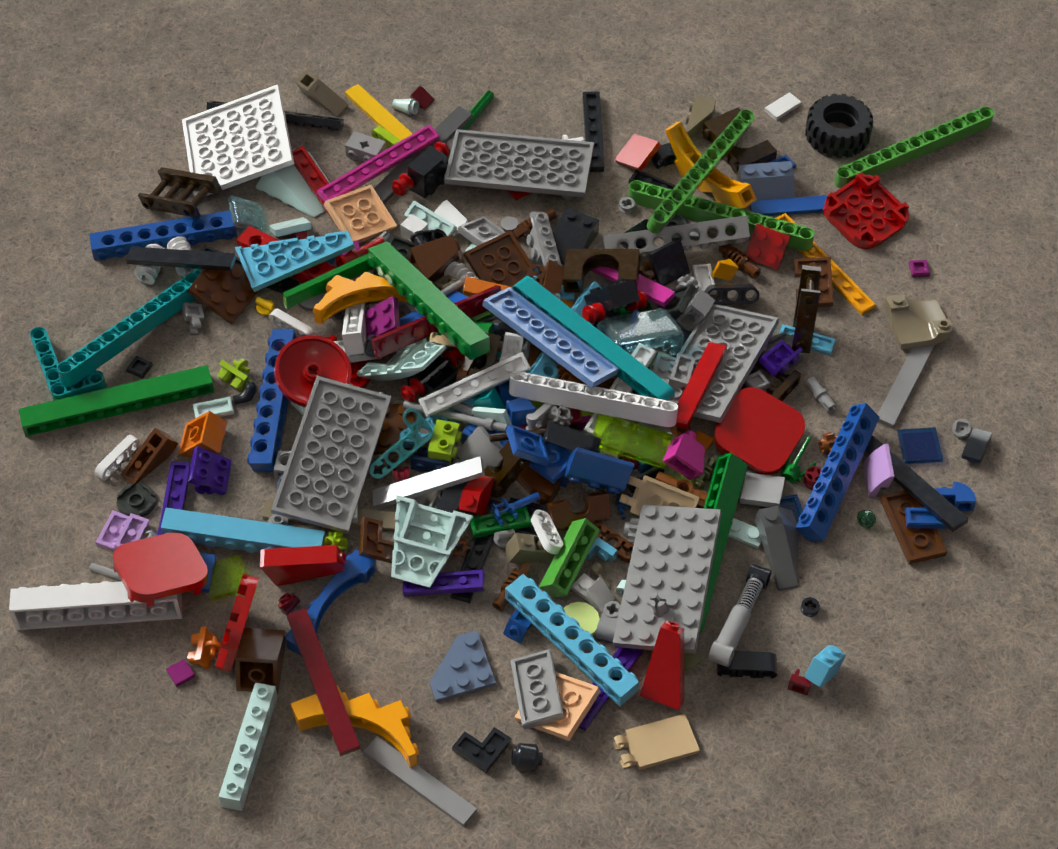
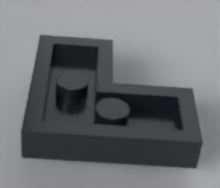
M494 727L483 742H480L464 731L452 746V751L487 773L510 745L512 738Z

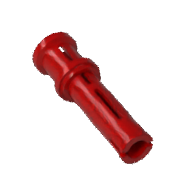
M379 237L356 250L348 251L345 255H339L336 257V264L340 267L366 255L369 248L385 241Z

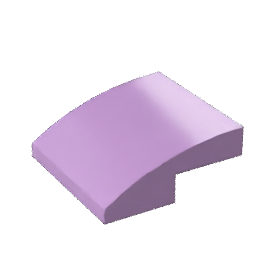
M889 444L880 446L863 463L868 497H876L881 487L889 488L894 478Z
M112 510L96 540V545L115 551L120 545L140 540L149 523V519L132 513L130 516Z

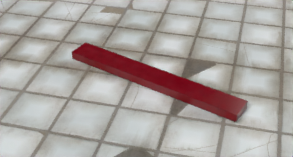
M306 608L287 614V620L340 757L361 749Z

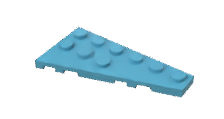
M348 230L327 233L321 237H314L313 235L301 240L293 238L269 242L267 245L258 246V244H252L251 247L246 248L241 246L235 247L254 292L355 248Z

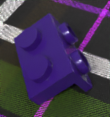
M781 340L758 361L773 376H776L779 372L783 374L790 367V363L794 365L801 358L799 354L803 349L800 347L794 352Z

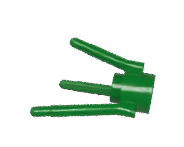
M810 436L807 437L794 462L789 464L792 456L791 453L781 471L782 477H785V480L790 483L800 482L803 476H805L806 470L816 465V462H813L803 472H800L801 468L797 465L811 440Z

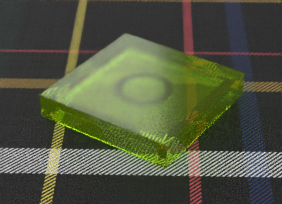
M240 554L215 561L209 591L211 601L237 594L242 575L246 574Z

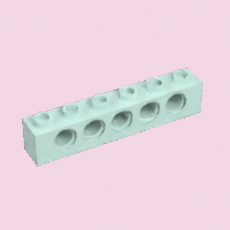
M255 682L218 796L221 807L239 811L243 810L278 698L276 686Z

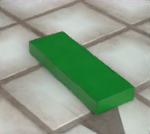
M527 507L515 510V513L518 514L516 519L508 511L500 514L503 525H499L494 517V513L473 517L469 523L473 538L493 535L496 532L509 529L517 530L531 527Z

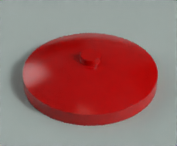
M306 335L291 340L280 350L275 362L274 375L277 386L282 394L293 403L306 407L317 376L350 384L352 369L347 354L338 344L322 336Z

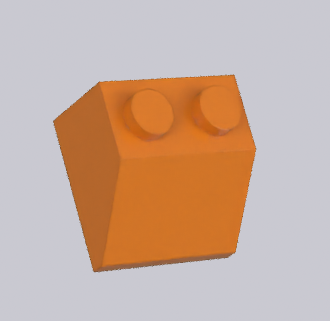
M208 411L186 423L178 456L192 457L193 450L197 446L219 454L222 450L223 437L226 434L227 421Z

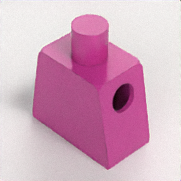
M691 430L686 431L671 441L662 461L689 480L703 474L705 452L704 446L695 440L696 433Z

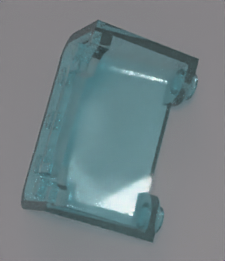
M662 308L615 317H605L603 321L597 324L599 331L628 353L634 351L640 342L650 348L662 347L663 351L669 349L671 355H677L681 351L684 334L671 314Z

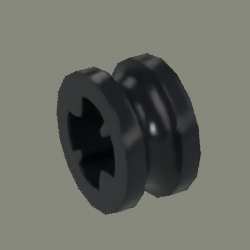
M808 597L802 601L800 609L803 615L814 617L817 615L820 605L815 598ZM811 604L813 610H809L807 605Z

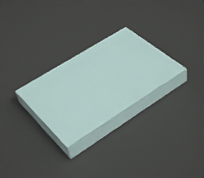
M304 217L269 225L270 231L277 237L312 228L310 221Z

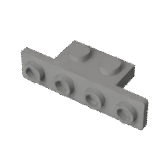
M531 212L530 218L533 228L530 234L527 235L526 242L529 245L530 257L533 259V263L543 264L545 268L546 263L551 260L561 265L547 213Z

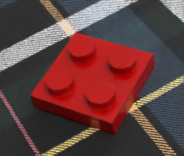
M756 224L745 255L754 262L779 270L791 236Z

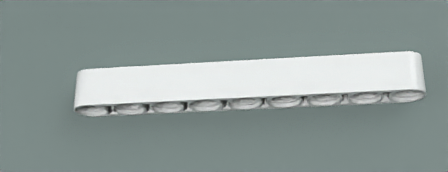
M517 371L510 374L509 394L514 397L559 406L563 405L564 407L664 427L676 425L678 405L671 401L601 387L591 388L585 384Z

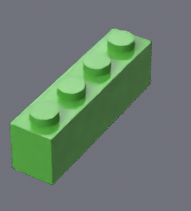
M586 518L572 521L563 539V546L560 552L555 554L539 588L553 598L567 596L600 529Z

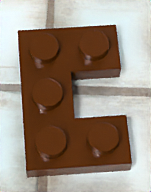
M831 257L794 259L795 278H800L802 265L821 267L818 291H820L818 307L833 306ZM796 289V301H797L798 289Z
M363 517L361 520L359 556L392 563L394 542L382 539L383 521Z

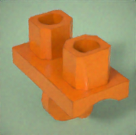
M203 626L200 628L199 633L192 634L191 644L197 647V650L188 652L187 660L192 665H200L204 669H210L211 659L215 657L216 653H219L221 643L218 642V637L208 632L207 626Z

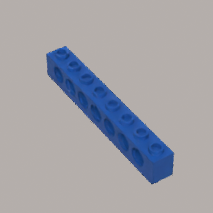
M233 210L201 215L200 218L187 217L89 233L94 260H106L111 257H124L128 255L131 247H146L149 244H158L165 249L169 241L176 237H185L190 245H196L201 242H214L219 239H232L237 237V229Z
M272 329V334L268 338L269 351L265 355L266 368L262 372L263 385L259 389L260 401L256 405L257 418L253 422L254 435L250 439L251 452L247 456L248 465L256 472H274L278 451L281 448L289 399L282 394L277 383H275L274 367L280 350L288 342L298 337L294 329Z
M867 403L852 405L849 409L839 435L835 439L832 450L828 454L826 463L799 517L795 528L810 542L824 541L880 417Z

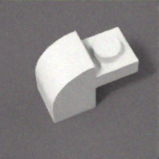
M505 332L500 362L522 352L524 341L522 335Z

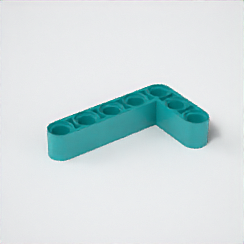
M35 327L30 331L31 341L53 401L107 388L104 374L98 370L93 371L73 386H62L57 372L59 363L46 329Z

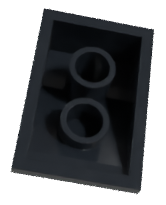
M569 207L566 208L553 231L561 264L565 265L567 249L589 248L599 233V219Z

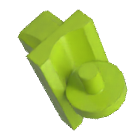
M244 358L239 361L235 359L232 363L235 365L233 367L224 360H221L219 365L222 368L217 376L226 383L232 375L235 376L230 385L239 392L242 391L245 384L251 381L243 373L250 372V368L247 367L248 361Z

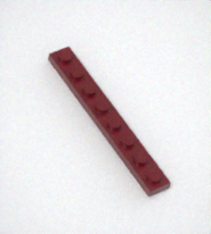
M495 285L454 304L469 318L475 317L488 311V309L482 306L484 299L500 292L501 286ZM425 316L371 339L375 357H384L429 337L432 332L438 333L439 330L433 324H430Z

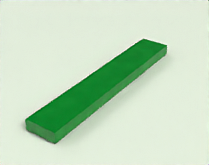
M369 254L363 255L284 292L283 305L286 309H289L325 292L327 283L336 275L351 280L364 272L374 269L368 263L367 258Z

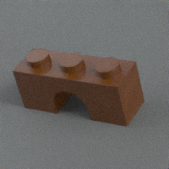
M600 491L585 495L586 505L580 512H572L570 502L566 499L547 503L548 514L557 531L569 529L572 521L586 518L589 521L604 522L608 517H612L608 493Z

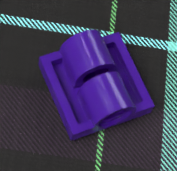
M197 446L193 450L188 482L195 485V491L199 494H205L206 492L207 494L217 493L224 495L227 493L232 460Z

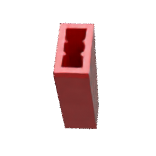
M337 545L263 549L260 553V568L275 586H283L344 572V564H346V555Z
M668 621L664 622L660 627L640 696L680 710L685 700L684 628L679 627L680 625L676 622Z

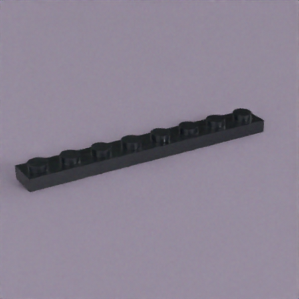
M211 100L207 102L206 109L226 104V102ZM284 111L286 123L288 121H294L296 125L308 123L316 128L328 126L330 130H338V128L344 126V119Z

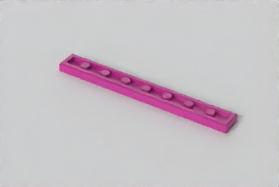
M429 124L317 190V194L325 202L354 191L438 141L440 135Z

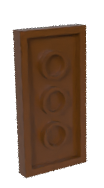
M905 490L881 495V504L908 565L946 556L947 550L937 529L906 527V507H925Z

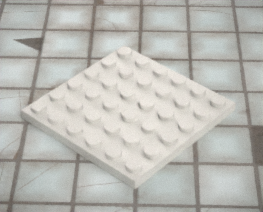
M278 85L182 119L190 172L216 176L222 190L294 164L281 92ZM193 191L194 197H195L200 191Z

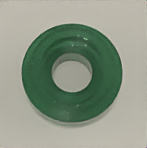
M861 510L857 514L858 523L866 529L873 527L876 517L871 510Z

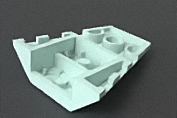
M308 152L309 155L311 156V158L313 159V161L316 163V165H317L318 168L320 169V171L323 173V171L321 170V168L319 167V165L317 164V162L315 161V159L313 158V156L311 155V153ZM294 165L263 175L256 185V189L266 192L273 198L280 199L283 203L289 204L313 218L325 212V209Z
M425 338L397 350V354L386 364L368 362L357 372V375L376 381H390L409 377L423 371L446 349V346L432 341L428 342Z
M396 495L397 506L391 577L430 588L473 516L454 510L453 513L421 505L416 500Z

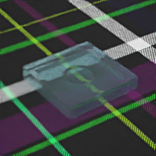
M231 195L228 198L233 225L244 229L251 226L266 233L267 226L262 204Z

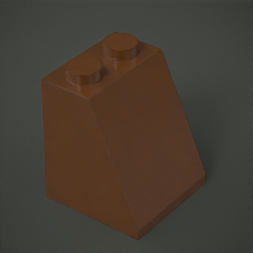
M452 235L412 247L409 262L434 285V282L444 275L446 268L452 262H456L458 251L460 250L457 240H454Z
M244 628L235 656L236 691L252 692L256 682L276 686L278 694L286 646L285 630Z

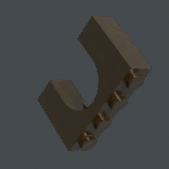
M737 107L704 122L703 137L713 144L741 110ZM766 140L749 148L734 146L723 160L725 162L728 161L732 170L738 173L739 165L768 163L776 159L777 150Z
M567 249L563 274L564 293H583L586 274L599 267H609L618 272V280L625 278L626 281L634 279L638 291L640 272L639 249Z

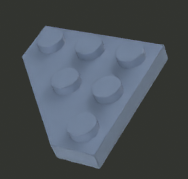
M477 630L456 637L432 677L430 686L436 702L496 685Z

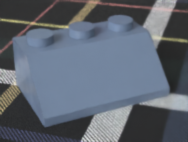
M791 161L739 165L737 181L751 184L757 200L795 198L794 172Z

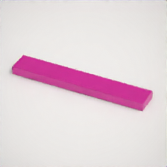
M599 267L591 270L612 282L618 280V272L612 268ZM639 274L638 290L643 291L647 299L665 307L675 297V291Z

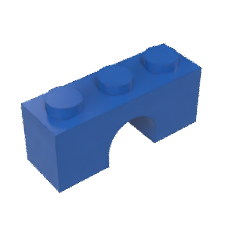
M509 381L496 386L495 389L504 406L506 405L511 424L516 427L528 425L526 416L536 411L535 405H532L529 399L510 395Z

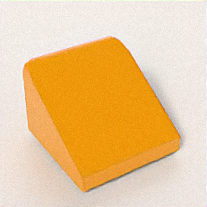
M731 259L718 261L711 276L727 281L732 280L738 270V266Z

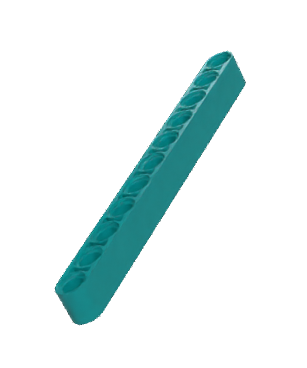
M195 269L58 364L57 372L61 385L65 387L75 385L180 311L184 302H193L196 298L189 294L187 290L204 269Z
M525 276L512 287L514 291L618 367L619 370L616 376L641 396L670 401L675 397V392L669 384L530 276Z

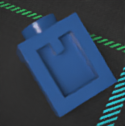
M516 610L509 618L503 634L521 643L532 623Z

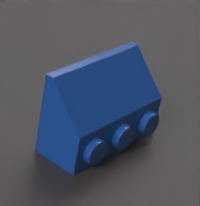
M577 447L569 456L564 477L568 478L572 483L580 484V482L588 484L590 488L599 489L600 487L607 489L608 493L618 494L625 490L634 463Z

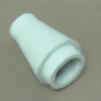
M394 99L392 107L412 115L417 114L419 103L415 99Z

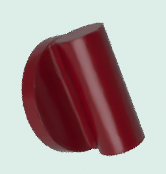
M285 593L279 598L278 607L282 613L287 615L300 603V599L294 593Z

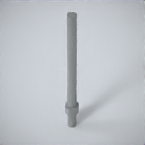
M409 401L403 402V408H414L424 413L420 404ZM448 410L435 414V416L483 426L486 430L490 431L495 429L506 432L505 429L508 426L507 424L496 422L495 419H482Z

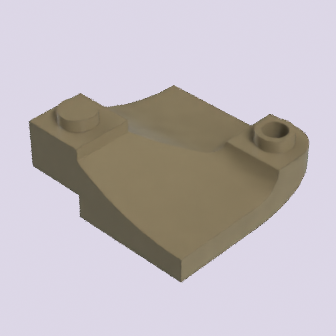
M904 294L885 297L884 308L890 319L889 326L900 350L938 344L952 335L953 324L950 319L945 318L937 300H911L905 298Z

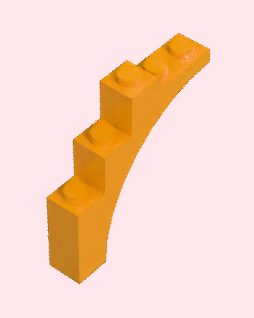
M676 122L665 129V132L677 157V160L674 161L679 174L684 177L700 159L702 154L690 139L682 122ZM716 168L698 188L701 192H712L716 202L736 208H746L757 200L751 184L733 180Z
M364 272L356 281L336 275L327 283V293L314 306L313 314L315 323L322 325L329 317L354 305L384 301L392 296H395L401 302H408V300L403 295H400L385 278Z
M337 686L352 726L366 729L390 742L403 755L409 767L418 764V747L416 743L412 744L410 738H412L409 730V719L412 718L408 707L403 706L401 700L380 708L377 700H373L370 693L348 700L346 693H341L339 686ZM316 694L291 703L292 712L300 731L316 726L328 725Z

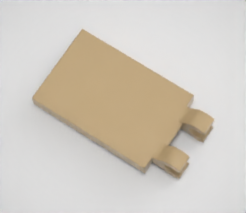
M644 475L643 480L630 476L627 484L636 487L633 497L622 494L619 502L632 506L630 512L640 516L642 505L696 508L700 497Z
M685 714L625 730L626 736H615V742H613L616 750L626 747L630 750L631 754L621 755L622 760L620 763L623 769L637 765L638 769L642 770L700 752Z

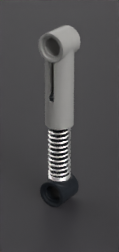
M751 564L746 577V586L737 604L733 606L717 641L713 642L708 661L726 667L730 666L735 649L751 617V610L761 589L767 588L772 570Z

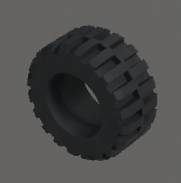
M846 94L823 96L822 99L815 101L809 109L805 128L806 139L814 149H818V152L821 154L826 153L828 157H852V154L857 155L861 153V150L863 151L867 144H869L874 122L873 115L868 106L864 105V102L860 99L856 100L854 96L849 97ZM839 122L851 128L838 129L830 126L828 123Z

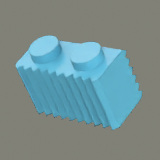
M828 645L813 658L808 671L804 675L805 678L817 686L823 687L837 674L846 656L845 653L841 652V649L837 646Z

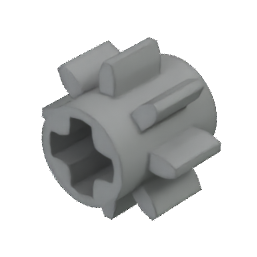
M682 276L677 280L679 284L676 288L693 284L696 289L699 288L697 280L692 276Z
M560 405L559 408L554 406L550 410L551 413L547 416L550 421L569 426L570 421L573 419L570 409L563 405Z
M632 518L630 522H625L624 537H629L628 541L632 543L635 541L639 522L637 518Z

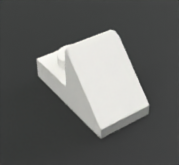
M584 573L571 586V590L601 612L607 602L615 600V597L601 577L594 581Z

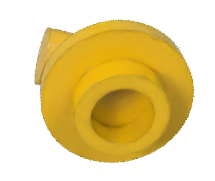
M257 297L255 301L257 312L264 316L270 315L275 309L274 303L271 300Z

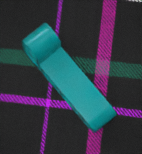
M408 408L404 411L403 421L411 431L370 464V474L374 478L384 477L431 439L433 430L418 410ZM415 412L417 414L416 421L408 422L406 420L407 413ZM421 427L429 429L427 437L419 436L418 431ZM407 439H411L414 442V447L410 450L403 447V442ZM390 452H397L399 454V459L396 462H391L388 459ZM385 458L386 463L390 465V467L387 468V466L385 465L384 467H382L381 474L379 472L374 473V465H382L384 462L381 459Z

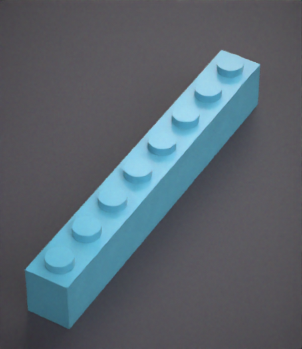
M173 508L165 509L161 524V534L181 533L188 536L194 544L224 547L229 550H245L249 553H261L263 549L323 546L325 531Z

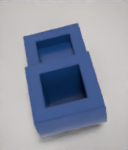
M953 482L952 488H935L959 511L974 510L976 497L972 489L967 485Z

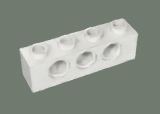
M365 303L348 307L345 310L342 338L347 355L358 356L365 353Z

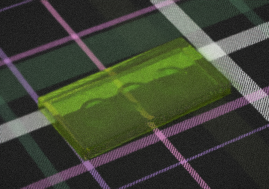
M599 413L592 435L602 439L599 446L600 449L665 469L666 464L662 461L673 438L671 434Z

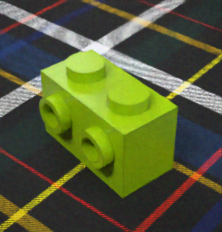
M436 420L428 448V458L449 461L451 466L452 459H456L458 453L456 445L461 443L462 432L459 431L460 423Z

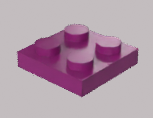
M395 296L365 311L367 342V335H382L400 327L398 298Z

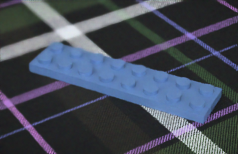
M509 287L484 299L482 306L589 387L593 388L617 375L618 367Z

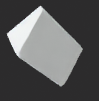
M445 200L434 212L457 227L453 236L459 234V226L468 223V220L448 200Z

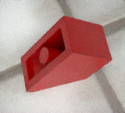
M482 476L470 480L462 491L458 509L469 514L486 515L494 478Z

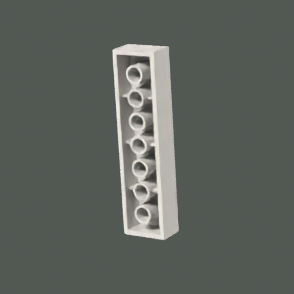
M104 581L92 584L81 583L77 585L61 584L59 586L43 585L33 588L19 587L10 591L9 612L17 630L182 619V594L179 593L154 600L155 606L146 607V603L135 600L131 602L128 599L127 590L122 581Z

